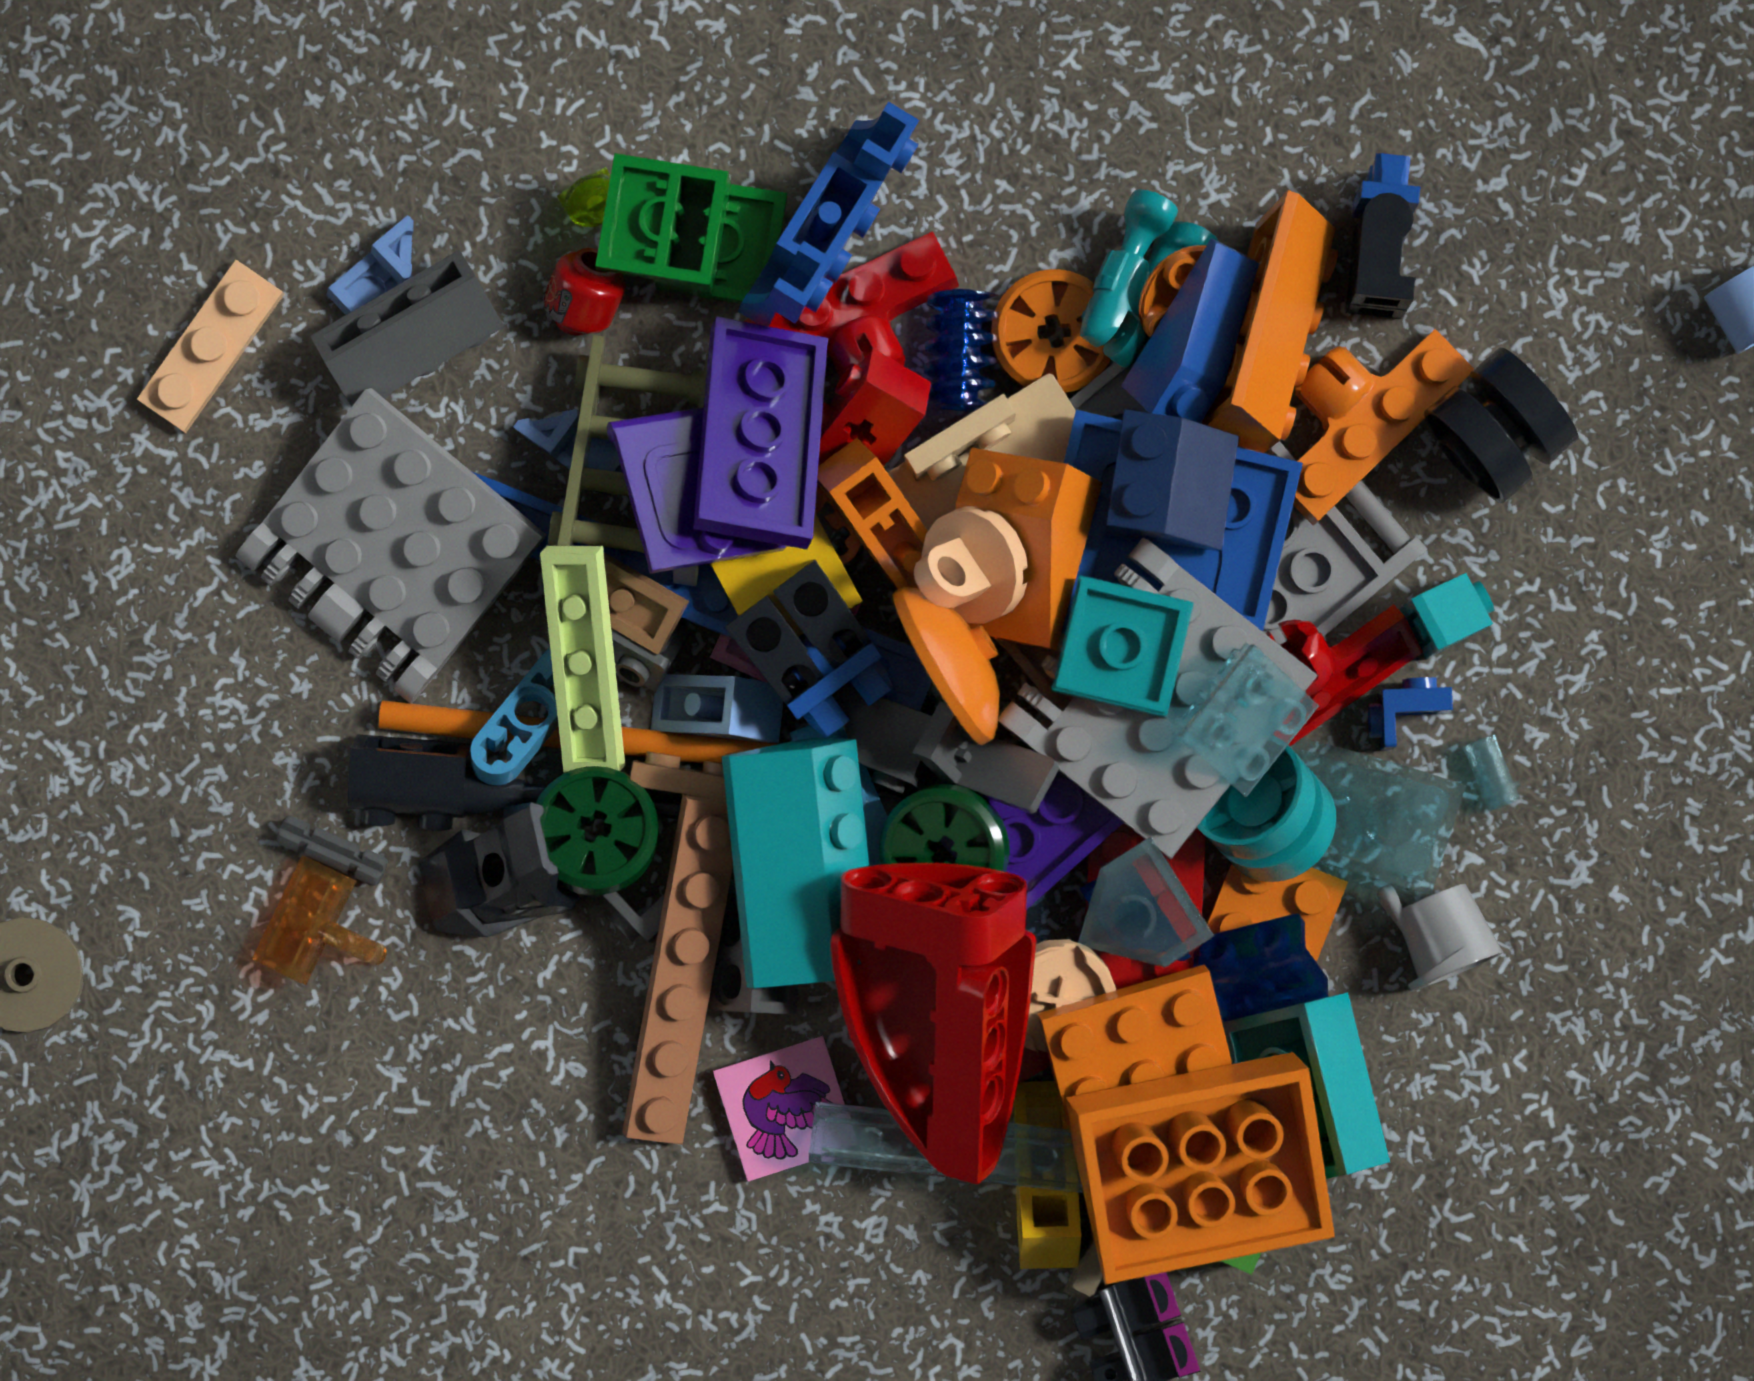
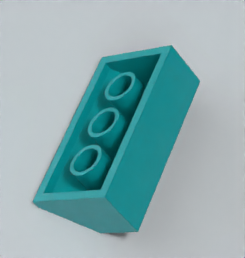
M807 738L722 756L746 988L835 981L832 967L831 938L834 932L841 928V876L850 869L869 866L856 739Z

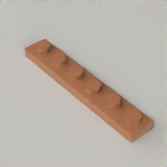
M689 795L682 796L622 1130L626 1138L683 1145L733 869L727 802L725 800Z

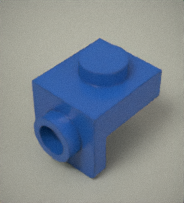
M1419 677L1402 679V689L1381 690L1377 693L1378 703L1368 704L1369 737L1379 738L1380 751L1393 750L1397 746L1395 716L1448 714L1453 710L1452 687H1437V678Z

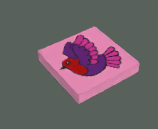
M823 1036L713 1071L748 1182L858 1147Z

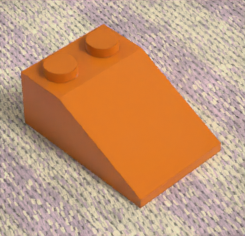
M971 447L956 500V510L969 506L976 507L974 509H979L983 512L990 510L1002 516L1017 532L1026 552L1028 567L1023 570L1022 584L1027 583L1025 593L1014 610L995 620L981 624L990 638L1056 651L1102 487L1101 481L1066 463ZM967 623V624L969 625V627H970L971 629H973L974 627L978 626L980 623Z

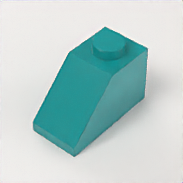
M1467 573L1417 595L1399 609L1406 617L1426 660L1487 629L1493 624L1488 614L1495 611L1492 600L1483 584L1479 580L1471 583Z

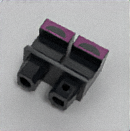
M1166 1272L1119 1281L1097 1289L1099 1296L1088 1299L1070 1310L1081 1340L1109 1330L1112 1332L1118 1351L1088 1361L1095 1381H1167L1201 1372L1184 1321L1181 1319L1132 1335V1332L1181 1316Z

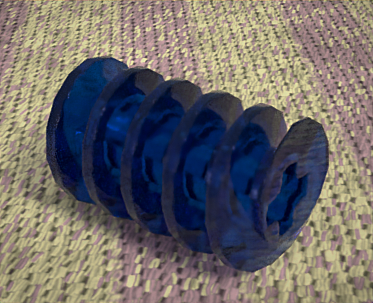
M947 289L932 293L927 297V306L941 312L926 319V328L933 333L941 335L925 341V351L939 358L924 364V374L938 380V382L931 383L928 400L937 403L934 407L943 410L974 412L989 403V401L979 398L978 392L995 387V381L979 375V369L995 365L996 358L980 352V347L996 342L997 335L985 331L981 327L982 323L998 319V312L983 307V301L999 295L980 290Z

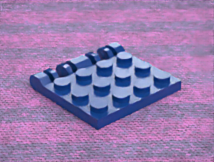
M1080 410L1075 412L1063 463L1101 481L1102 487L1062 627V634L1066 632L1079 575L1121 585L1114 576V573L1123 564L1142 577L1158 592L1163 587L1128 557L1139 543V539L1106 535L1123 420ZM1237 447L1222 551L1150 542L1263 632L1303 463Z

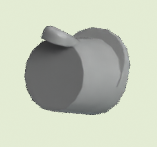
M1388 884L1378 889L1377 897L1380 904L1403 933L1417 975V979L1408 984L1410 992L1453 977L1492 960L1503 953L1466 884H1460L1443 890L1405 908H1402L1399 897L1392 885Z

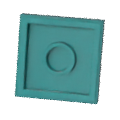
M1079 575L1052 691L1167 718L1194 602Z

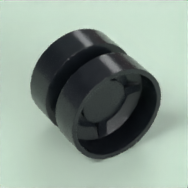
M1500 347L1470 372L1471 382L1483 402L1482 404L1461 388L1454 386L1424 411V416L1431 431L1437 438L1439 446L1454 467L1468 481L1477 485L1493 500L1504 503L1533 478L1532 471L1520 447L1540 462L1548 465L1579 439V435L1570 416L1543 381L1516 355Z

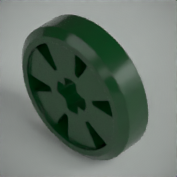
M588 766L571 770L552 781L543 790L536 804L542 805L544 809L540 821L549 860L558 870L557 884L569 891L584 895H605L622 890L642 876L655 856L659 839V828L654 803L642 786L630 780L629 775L619 770L602 766ZM596 818L604 820V831L610 832L608 837L597 836L594 843L585 841V830L579 829L582 824L591 826Z
M939 784L928 786L912 793L891 811L880 835L879 856L881 865L942 863L934 857L938 849L931 847L932 841L939 842L947 836L954 841V845L950 850L957 852L958 856L957 858L950 857L943 863L969 865L1006 872L1010 856L1009 838L1000 815L985 798L961 786Z

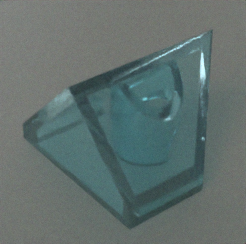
M1149 836L1100 868L1078 943L1091 949L1165 968L1214 935L1152 837Z

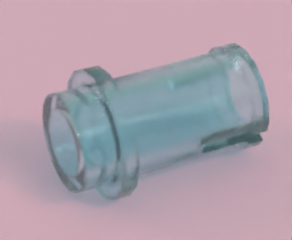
M1496 734L1461 748L1463 754L1467 757L1482 794L1477 797L1478 802H1485L1488 812L1521 799L1517 791L1521 787L1520 781H1513L1498 745Z

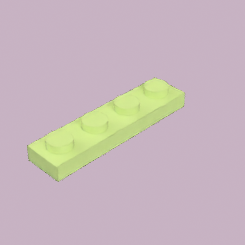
M547 546L540 553L563 772L567 773L571 770L588 766H602L621 771L625 766L603 546Z

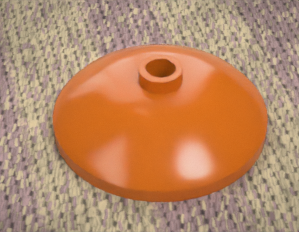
M903 587L893 593V600L900 620L920 660L947 705L964 729L979 745H984L993 740L998 726L1000 692L995 672L989 661L998 655V652L988 633L981 624L971 629L953 608L935 605L919 589Z

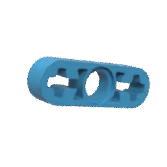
M550 647L482 727L471 743L472 770L476 777L486 784L504 785L513 781L558 727L556 698L549 690L554 684ZM536 701L543 704L549 714L542 723L529 726L521 723L516 718L515 711L524 702ZM508 728L509 732L514 736L507 747L508 762L496 760L492 765L487 764L486 749L497 752L507 741Z

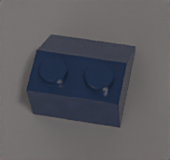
M1124 409L1106 535L1139 540L1145 538L1152 542L1221 552L1239 436L1185 418Z

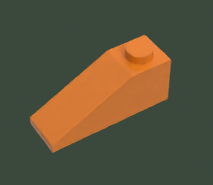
M856 438L818 466L817 483L896 590L903 587L919 589L915 581L914 568L916 563L922 559V550L928 530L878 458Z

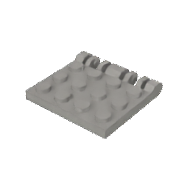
M369 388L365 389L264 521L249 535L236 553V558L254 572L278 544L284 540L287 544L272 559L271 563L263 571L261 578L272 586L287 574L290 565L301 554L315 567L296 584L288 601L299 609L327 577L332 580L334 584L318 600L308 614V618L335 641L340 643L365 613L369 611L375 617L361 631L348 651L357 659L362 658L363 655L368 654L373 649L379 636L388 627L402 641L380 662L376 675L387 682L414 650L420 655L409 665L393 687L409 703H413L439 673L547 534L376 391Z
M1142 538L1128 557L1163 587L1158 592L1147 581L1123 564L1114 573L1118 582L1123 586L1194 602L1167 718L1074 697L1066 708L1061 711L1048 700V697L1035 686L1031 687L1025 683L1017 694L1053 724L1047 730L1013 702H1010L1000 714L998 722L1034 752L1052 757L1059 764V772L1171 860L1316 679L1317 674L1182 569L1157 546ZM1065 635L1058 642L1057 646L1062 649ZM1048 655L1041 663V667L1054 680L1059 661Z

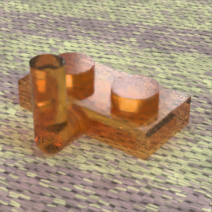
M302 855L252 960L296 982L307 985L326 944L375 966L384 962L387 950L383 944L337 924L357 881Z

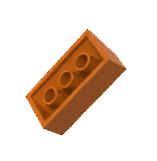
M1290 190L1255 224L1247 256L1259 263L1225 384L1202 421L1203 425L1239 436L1238 446L1264 454L1280 440L1285 441L1293 427L1296 408L1289 406L1294 387L1299 388L1307 374L1310 355L1303 353L1308 334L1313 335L1316 332L1322 318L1324 303L1317 301L1321 283L1329 281L1338 256V251L1331 248L1336 228L1300 194Z

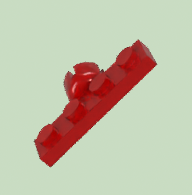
M932 231L841 274L837 282L830 288L816 313L806 307L796 324L777 313L769 327L828 338L827 356L831 358L840 377L851 363L859 366L872 348L904 366L905 355L891 327V321L898 315L959 287V284L945 253ZM749 318L743 321V322H748V323L757 324L756 322L752 321V320L749 319Z
M1394 604L1343 641L1331 647L1328 646L1322 633H1319L1316 626L1309 621L1293 619L1278 624L1286 640L1280 646L1317 674V677L1272 732V735L1282 739L1291 747L1423 653L1406 617ZM1269 631L1265 633L1267 636H1269L1272 640L1275 641L1274 637Z

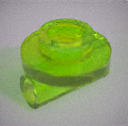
M606 167L594 174L581 177L570 188L556 195L567 215L579 226L595 227L603 223L611 176Z

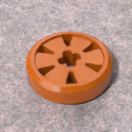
M1048 269L1037 271L1021 278L1004 293L993 315L991 343L1000 368L1017 386L1024 389L1046 374H1052L1067 396L1081 391L1106 370L1111 359L1104 355L1103 346L1094 347L1080 336L1081 316L1094 294V283L1075 272L1062 269ZM1057 319L1059 327H1069L1070 337H1062L1063 346L1051 348L1049 339H1039L1037 332L1039 329H1046L1045 320Z

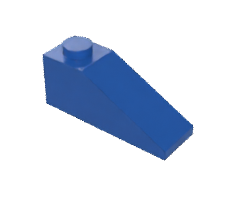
M1212 238L1210 239L1121 385L1149 413L1185 418L1201 424L1225 384L1259 265L1254 259Z

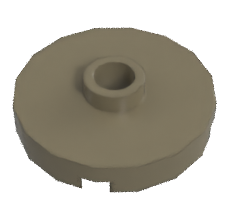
M20 917L1 922L0 1027L5 1030L26 1033L53 1027L71 1012L82 993L83 967L79 949L65 931L46 920ZM22 964H28L34 973L33 980L26 986H21L15 980V971Z

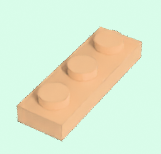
M235 260L137 400L184 433H187L284 296L283 291L238 260Z

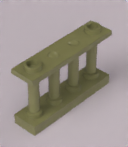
M593 335L590 356L580 354L578 358L575 388L584 389L564 509L563 512H552L548 545L574 546V543L644 553L638 528L578 520L583 490L629 497L623 472L587 468L592 438L609 440L607 434L608 422L626 420L596 415L600 388L604 386L689 398V404L698 405V408L704 407L709 351L706 354L704 371L693 370L692 375L605 364L604 336ZM699 565L674 569L673 583L696 586Z

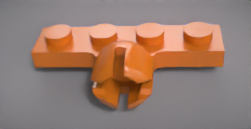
M1436 329L1390 373L1382 377L1371 374L1346 347L1337 346L1329 350L1318 363L1307 371L1302 385L1299 388L1295 387L1296 396L1322 422L1324 433L1321 439L1298 460V462L1303 464L1293 506L1314 526L1425 419L1424 411L1452 387H1458L1474 368Z

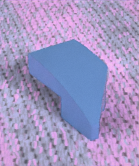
M408 215L372 244L369 254L328 287L327 296L345 315L411 278L414 221Z
M577 409L563 411L561 416L535 421L527 418L516 422L513 428L570 470L580 414ZM592 438L587 468L622 472L615 442Z

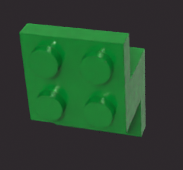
M614 153L595 264L596 270L654 279L656 290L741 304L767 264L776 243L781 237L788 198L787 193L731 184L729 171Z

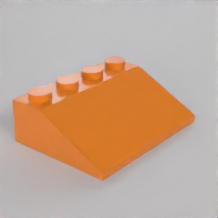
M1293 1052L1065 1098L1075 1158L1105 1284L1335 1238L1309 1068Z

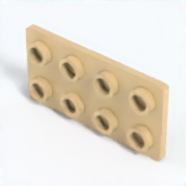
M1046 374L1009 398H1006L1004 394L1000 395L904 455V462L887 473L929 531L938 518L956 510V500L971 447L1063 463L1076 410L1054 375Z

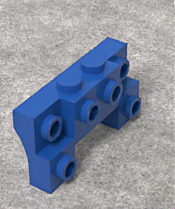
M888 101L878 118L854 121L836 153H832L776 243L767 264L749 293L743 299L738 309L739 313L764 326H769L777 313L795 324L806 307L816 313L830 288L837 282L852 257L851 253L844 250L853 233L864 238L881 210L872 202L891 169L901 174L919 144L910 139L919 122L917 118Z

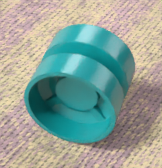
M1271 734L1197 828L1242 874L1258 881L1279 882L1301 875L1314 866L1324 855L1335 832L1336 808L1330 792L1286 742Z

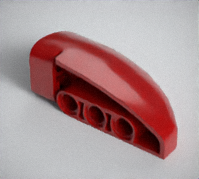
M945 863L883 864L850 869L841 876V928L832 935L831 955L839 1002L852 1043L883 1104L905 1135L931 1166L945 1176L978 1185L995 1169L1002 1152L1014 1103L1027 1032L1036 937L1033 933L1025 930L1026 880L1016 874L995 869Z

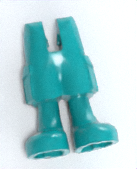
M1143 189L1135 190L1125 205L1124 221L1126 229L1121 249L1111 250L1107 253L1099 274L1095 278L1093 297L1090 298L1086 310L1083 311L1081 316L1080 336L1094 347L1103 346L1104 355L1121 367L1130 365L1148 339L1140 323L1139 300L1143 286L1153 269L1170 254L1180 249L1196 245L1207 246L1211 238L1218 241L1214 234L1199 225L1174 221L1178 214L1176 205L1156 192ZM1154 240L1153 251L1149 261H1147L1143 257Z

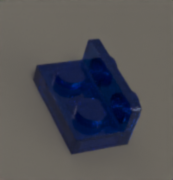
M1296 913L1201 937V946L1194 951L1193 968L1205 964L1210 971L1222 1022L1328 997V977L1305 947V921L1300 914Z

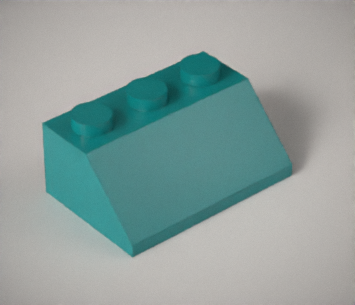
M1348 992L1222 1023L1232 1064L1293 1052L1309 1068L1326 1179L1348 1175L1390 1162Z

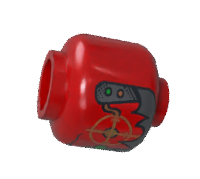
M582 248L561 256L543 295V303L547 313L555 321L559 329L570 335L596 334L608 329L626 290L623 274L596 270L595 264L598 249Z

